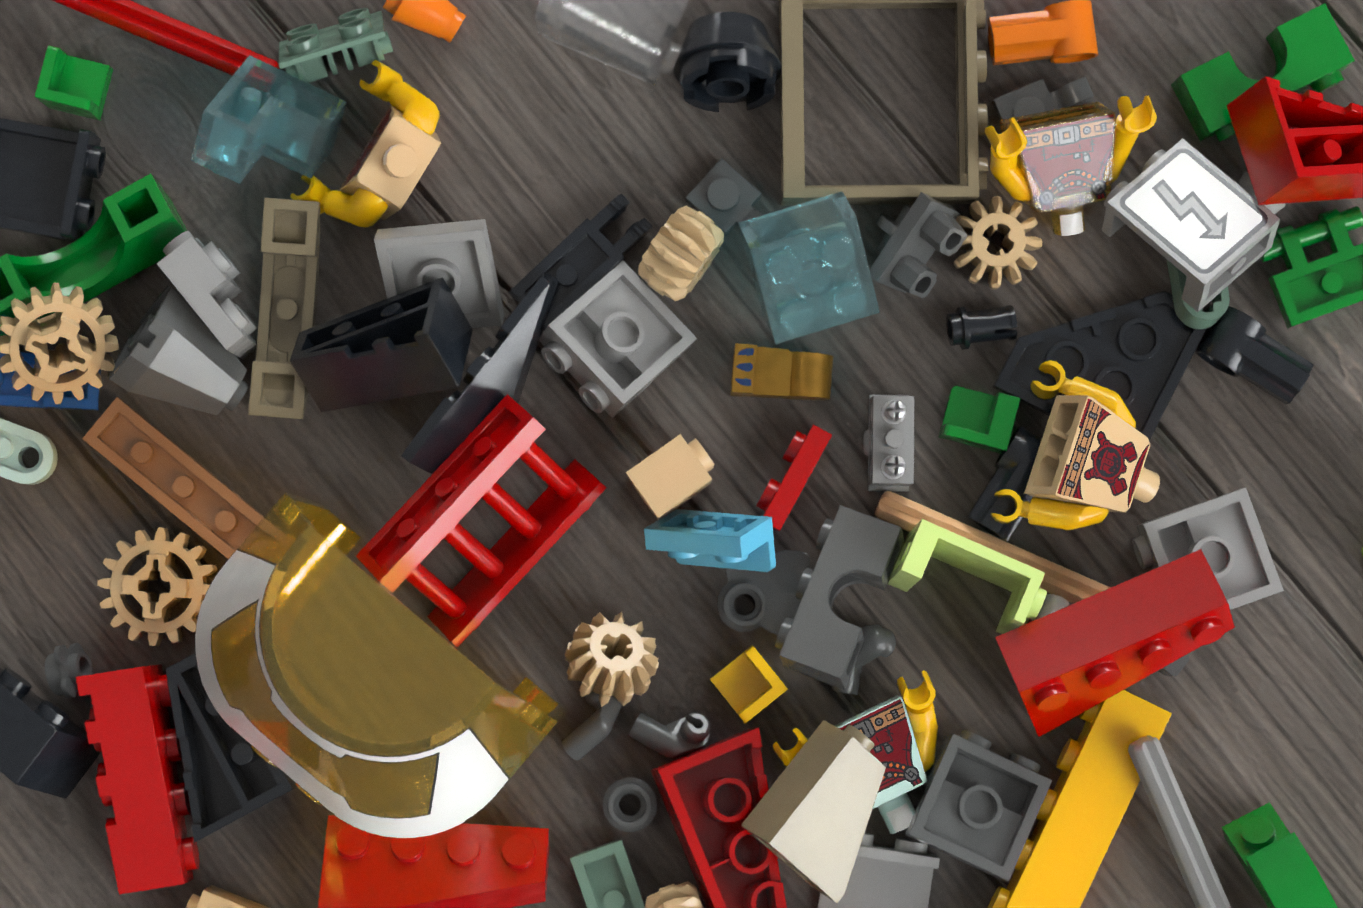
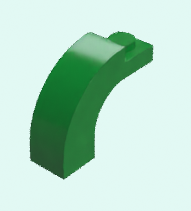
M1270 802L1222 827L1224 838L1255 884L1268 908H1338L1295 832H1289Z

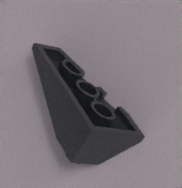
M551 274L540 277L497 332L495 337L499 342L494 348L490 346L486 348L466 370L463 382L467 385L461 392L456 390L448 399L445 397L401 457L409 463L433 474L507 394L519 403L559 280Z

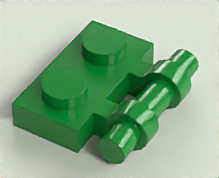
M1358 206L1341 212L1333 208L1320 213L1318 220L1297 228L1287 225L1277 229L1272 248L1260 257L1263 263L1280 256L1285 261L1288 270L1268 278L1287 329L1363 301V243L1353 246L1348 233L1363 226V214ZM1326 240L1333 254L1308 263L1302 248Z

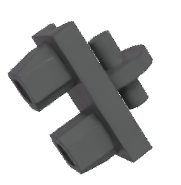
M922 192L912 206L908 204L904 206L896 219L881 213L875 223L886 232V235L876 248L881 253L867 274L878 283L898 291L908 292L921 298L927 297L937 282V274L926 266L934 251L937 250L950 256L959 250L967 238V233L956 221L960 213L949 204L941 203Z

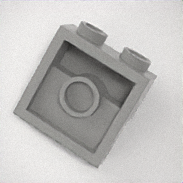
M189 231L181 233L165 246L163 252L166 257L159 261L157 265L223 347L243 360L257 348L256 341L250 335L257 327L243 309L232 301L234 297L242 292L233 280L240 274V271L221 248L218 249L212 241L204 246Z
M624 261L620 262L553 320L539 339L544 345L541 353L546 363L558 373L563 374L568 371L581 385L579 395L583 402L596 413H601L605 410L612 418L643 392L660 373L697 340L695 335Z
M1241 488L1136 525L1140 536L1132 539V545L1136 558L1143 570L1149 567L1153 570L1202 549L1224 593L1230 610L1284 591L1246 488Z

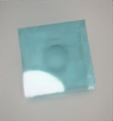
M843 191L738 223L763 317L775 344L880 313L857 217Z

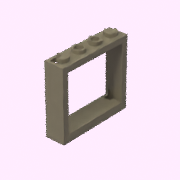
M779 0V60L782 65L780 75L781 206L914 204L921 192L946 204H971L978 199L979 189H987V172L989 171L987 157H979L978 136H986L985 128L988 127L987 104H978V83H985L987 77L986 50H977V29H985L986 24L984 0ZM955 8L957 184L805 186L803 9Z

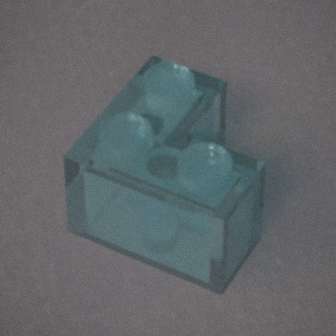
M249 55L204 109L191 161L239 184L262 155L282 164L289 170L312 178L333 150L347 101Z

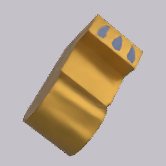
M735 343L730 396L830 400L834 356L812 352H792L789 349L757 347V345Z

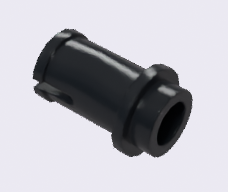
M1012 305L975 311H966L963 306L958 307L956 313H949L946 317L949 343L951 346L960 345L962 350L969 349L971 343L1004 339L1015 340L1017 338L1016 329L1012 330V328H1017L1016 314Z

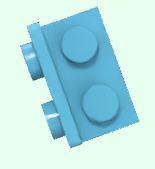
M676 509L644 528L646 550L668 551V556L676 559L679 564L769 572L776 566L772 517Z

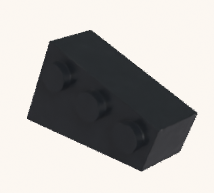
M442 277L299 332L290 362L320 411H332L458 388L473 329Z
M213 643V663L217 679L230 706L240 708L264 735L282 749L226 643ZM196 653L166 668L176 735L179 738L184 766L185 790H188L193 825L191 826L194 843L299 787L297 783L236 733L220 716L202 684Z
M0 668V772L16 785L67 799L101 752H97L94 745L89 744L87 732L73 723L64 711L31 691L32 685L8 668L4 670Z

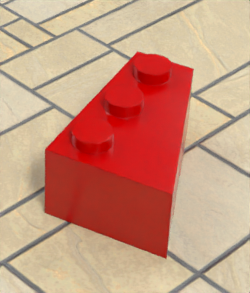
M1267 76L1226 105L1258 205L1363 198V106L1355 103H1350L1346 107L1323 101L1322 93L1307 90L1303 94L1280 88V80Z

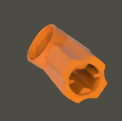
M1090 0L1064 1L1048 5L1044 8V11L989 17L987 20L989 53L993 66L1050 59L1051 63L1063 64L1089 60L1098 56L1092 2Z

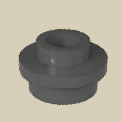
M621 778L611 784L604 795V815L608 822L620 831L636 832L642 830L655 817L657 811L655 792L648 783L639 778ZM633 794L639 798L641 807L638 812L626 814L621 810L619 802L624 795Z

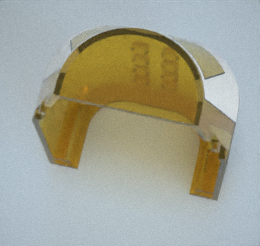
M285 492L222 566L210 584L201 604L196 626L195 651L201 681L210 701L224 721L251 744L252 749L260 757L284 772L311 800L319 805H323L339 819L353 827L386 837L416 838L440 833L460 825L476 815L500 792L567 713V710L527 676L513 692L495 682L346 556L362 537L321 503Z

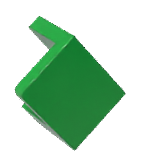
M48 45L34 97L50 109L100 121L113 68L110 65L69 56L59 47Z
M954 386L950 390L938 437L1001 454L1008 449L1020 398L1000 392L994 396Z

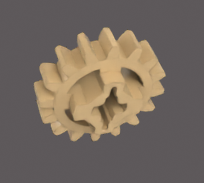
M53 283L50 296L45 297L42 296L36 287L30 288L32 302L26 305L16 298L11 301L15 318L0 317V330L7 334L0 336V353L6 354L0 359V369L2 373L15 371L12 377V385L16 390L30 384L32 400L38 401L45 391L52 392L55 404L62 403L63 394L66 391H72L78 401L84 399L82 388L84 384L88 382L91 386L98 389L103 386L98 372L99 369L104 371L114 370L113 358L105 353L119 350L117 336L108 334L115 328L111 315L99 317L103 307L98 298L84 304V295L81 287L76 286L70 296H63L59 283ZM55 312L41 319H37L38 317L44 314ZM81 319L92 330L94 344L89 342L88 337L78 333ZM59 337L66 338L67 345L58 344L55 351L48 349L47 343L55 344ZM19 344L24 345L26 351L35 354V365L33 368L22 357ZM73 369H76V370H74V371H72V372H70V373L63 374V373H66V372L71 371V370H73Z
M158 527L154 540L150 539L145 530L135 531L137 545L132 546L125 541H119L116 543V546L122 555L119 560L104 559L103 564L113 572L111 578L98 580L97 586L110 589L111 597L100 602L101 608L116 609L118 614L110 623L113 628H119L127 623L131 626L128 632L129 640L138 641L144 632H148L149 645L160 646L163 633H167L168 638L173 644L182 642L181 628L183 627L196 633L197 619L195 617L199 614L201 604L210 584H207L206 577L215 573L217 567L216 565H202L199 561L207 551L204 546L199 545L191 550L187 549L190 535L180 532L174 541L171 542L168 528ZM149 552V555L146 557V565L133 576L126 575L133 562ZM173 553L188 565L193 579H185L175 568ZM159 571H161V580L170 582L171 588L169 593L160 594L159 601L157 602V594L148 591L147 585L149 581L157 580ZM125 594L133 595L143 607L142 617L145 620L132 611L127 603ZM183 598H192L187 609L179 617L168 622V618H171V609Z

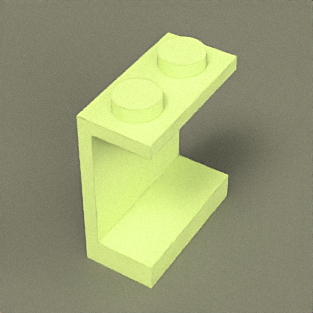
M924 519L907 534L888 581L889 585L907 592L922 578L930 557H933L1012 592L996 632L1004 634L1027 624L1029 619L1034 621L1038 616L1047 594L1046 590L1040 588L1045 572Z

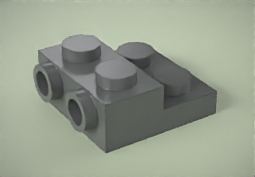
M962 730L959 736L955 734L947 735L944 737L934 764L928 773L927 782L923 785L926 787L905 835L1002 881H1009L1052 780L1038 774L1041 766L1024 756L1011 753L1009 759H1006L989 751L992 743L982 736L966 730Z

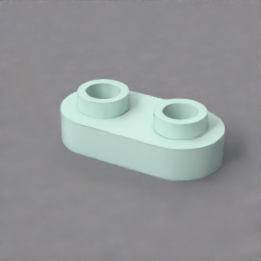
M0 418V477L27 485L39 484L48 479L53 474L58 461L57 450L52 440L40 432ZM29 448H35L39 453V461L32 468H27L22 461L23 453Z

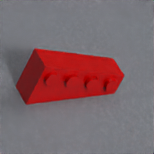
M1202 549L999 635L995 639L1036 733L1040 737L1199 647L1217 641L1226 632L1235 628L1229 604Z
M162 664L75 677L79 696L91 695L93 708L90 709L89 720L85 721L89 744H93L97 752L102 751L104 762L98 764L96 782L99 798L101 797L103 805L105 807L113 806L115 817L107 818L105 827L119 895L186 884L194 879L192 870L199 869V851L197 842L194 843L193 836L187 837L184 815H190L191 808L188 790H185L184 782L179 783L176 761L182 760V754L176 729H171L168 707H172L167 675H163Z
M759 727L749 728L650 770L707 908H787L784 887L780 878L778 857L741 826L769 790L767 775L764 773Z
M328 815L318 908H512L545 902L550 850L549 828L461 823L449 830L429 836L395 838L363 831L344 822L337 816Z

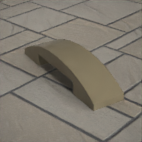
M264 198L260 251L263 253L256 361H252L248 415L304 419L308 390L291 364L290 358L299 332L315 327L320 252V202Z

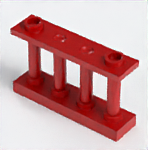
M508 394L356 555L357 559L392 593L406 579L433 602L436 608L427 617L457 648L480 626L481 622L607 488L576 459L563 470L534 441L546 429ZM519 458L549 486L527 510L497 483ZM480 499H483L511 525L509 530L490 550L459 523ZM443 539L474 565L452 590L421 564Z

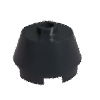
M717 12L700 17L690 25L673 71L676 79L684 89V100L687 103L702 110L719 112V103L746 101L747 110H751L769 102L775 96V82L781 75L782 65L767 29L759 19L739 12Z

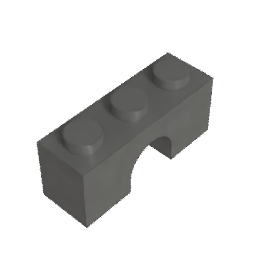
M841 505L834 520L827 518L824 521L816 542V549L821 550L814 570L808 567L804 570L797 587L796 598L800 599L801 602L794 619L785 618L777 636L775 647L781 650L779 656L784 668L840 689H846L865 639L861 627L847 623L833 613L834 600L844 588L853 584H867L885 591L904 544L901 527Z

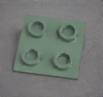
M359 8L338 17L339 24L318 30L317 24H307L286 33L287 40L279 42L278 64L280 69H286L290 83L300 80L302 85H305L309 82L328 77L322 58L324 55L327 57L333 76L339 74L333 53L342 50L349 71L354 69L348 49L350 47L353 48L359 67L371 64L374 60H385L384 54L393 52V47L388 32L385 31L382 11L370 14L368 8Z

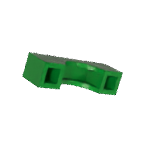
M150 173L105 198L101 214L96 223L88 232L71 244L38 256L21 257L10 254L1 256L0 317L15 318L11 301L16 298L26 305L32 302L30 288L36 287L42 296L45 297L50 296L53 283H59L63 296H70L74 288L78 286L83 290V303L166 257L163 252L165 246L175 237L187 231L172 200L153 175ZM55 312L44 314L38 317L37 319H41ZM0 330V336L7 335Z

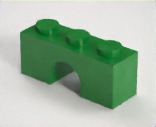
M1325 3L1276 27L1266 37L1276 60V69L1272 78L1280 80V88L1296 93L1309 87L1313 91L1321 93L1344 80L1341 71L1355 61ZM1228 51L1180 75L1171 86L1199 141L1201 142L1216 135L1220 143L1236 135L1226 105L1259 80L1248 78L1242 74Z

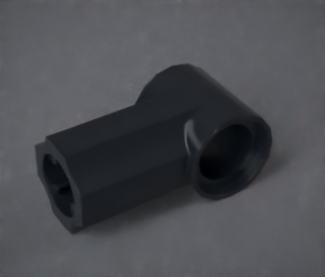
M1228 306L1226 312L1207 333L1196 351L1197 355L1216 369L1233 377L1241 376L1282 403L1290 404L1306 383L1314 364L1266 335L1265 327L1257 320L1236 308Z
M1019 426L1010 438L1007 451L1001 453L994 465L997 470L967 516L978 526L1006 542L1013 535L1024 517H1017L1010 523L995 521L991 517V513L1010 516L1015 512V503L1009 497L994 496V494L1002 489H1010L1015 491L1022 501L1031 502L1033 497L1024 492L1042 440L1022 426Z

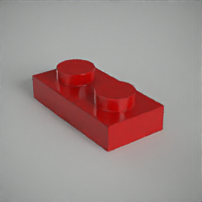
M814 424L807 435L797 430L782 457L783 460L790 463L781 483L773 478L770 479L756 507L765 511L763 516L772 517L773 530L777 532L784 525L832 437V434Z

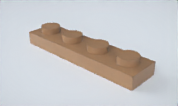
M119 397L115 398L82 438L227 559L237 549H241L267 560L287 536Z

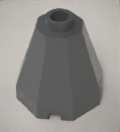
M167 285L140 320L142 324L135 335L131 334L123 345L114 362V370L109 371L107 376L120 387L135 394L213 415H218L224 407L233 411L249 387V384L243 380L247 369L234 354L223 347L181 293Z

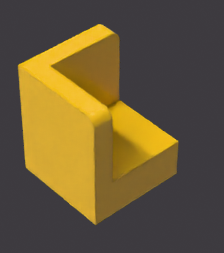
M752 645L710 678L711 682L744 723H747L788 690Z

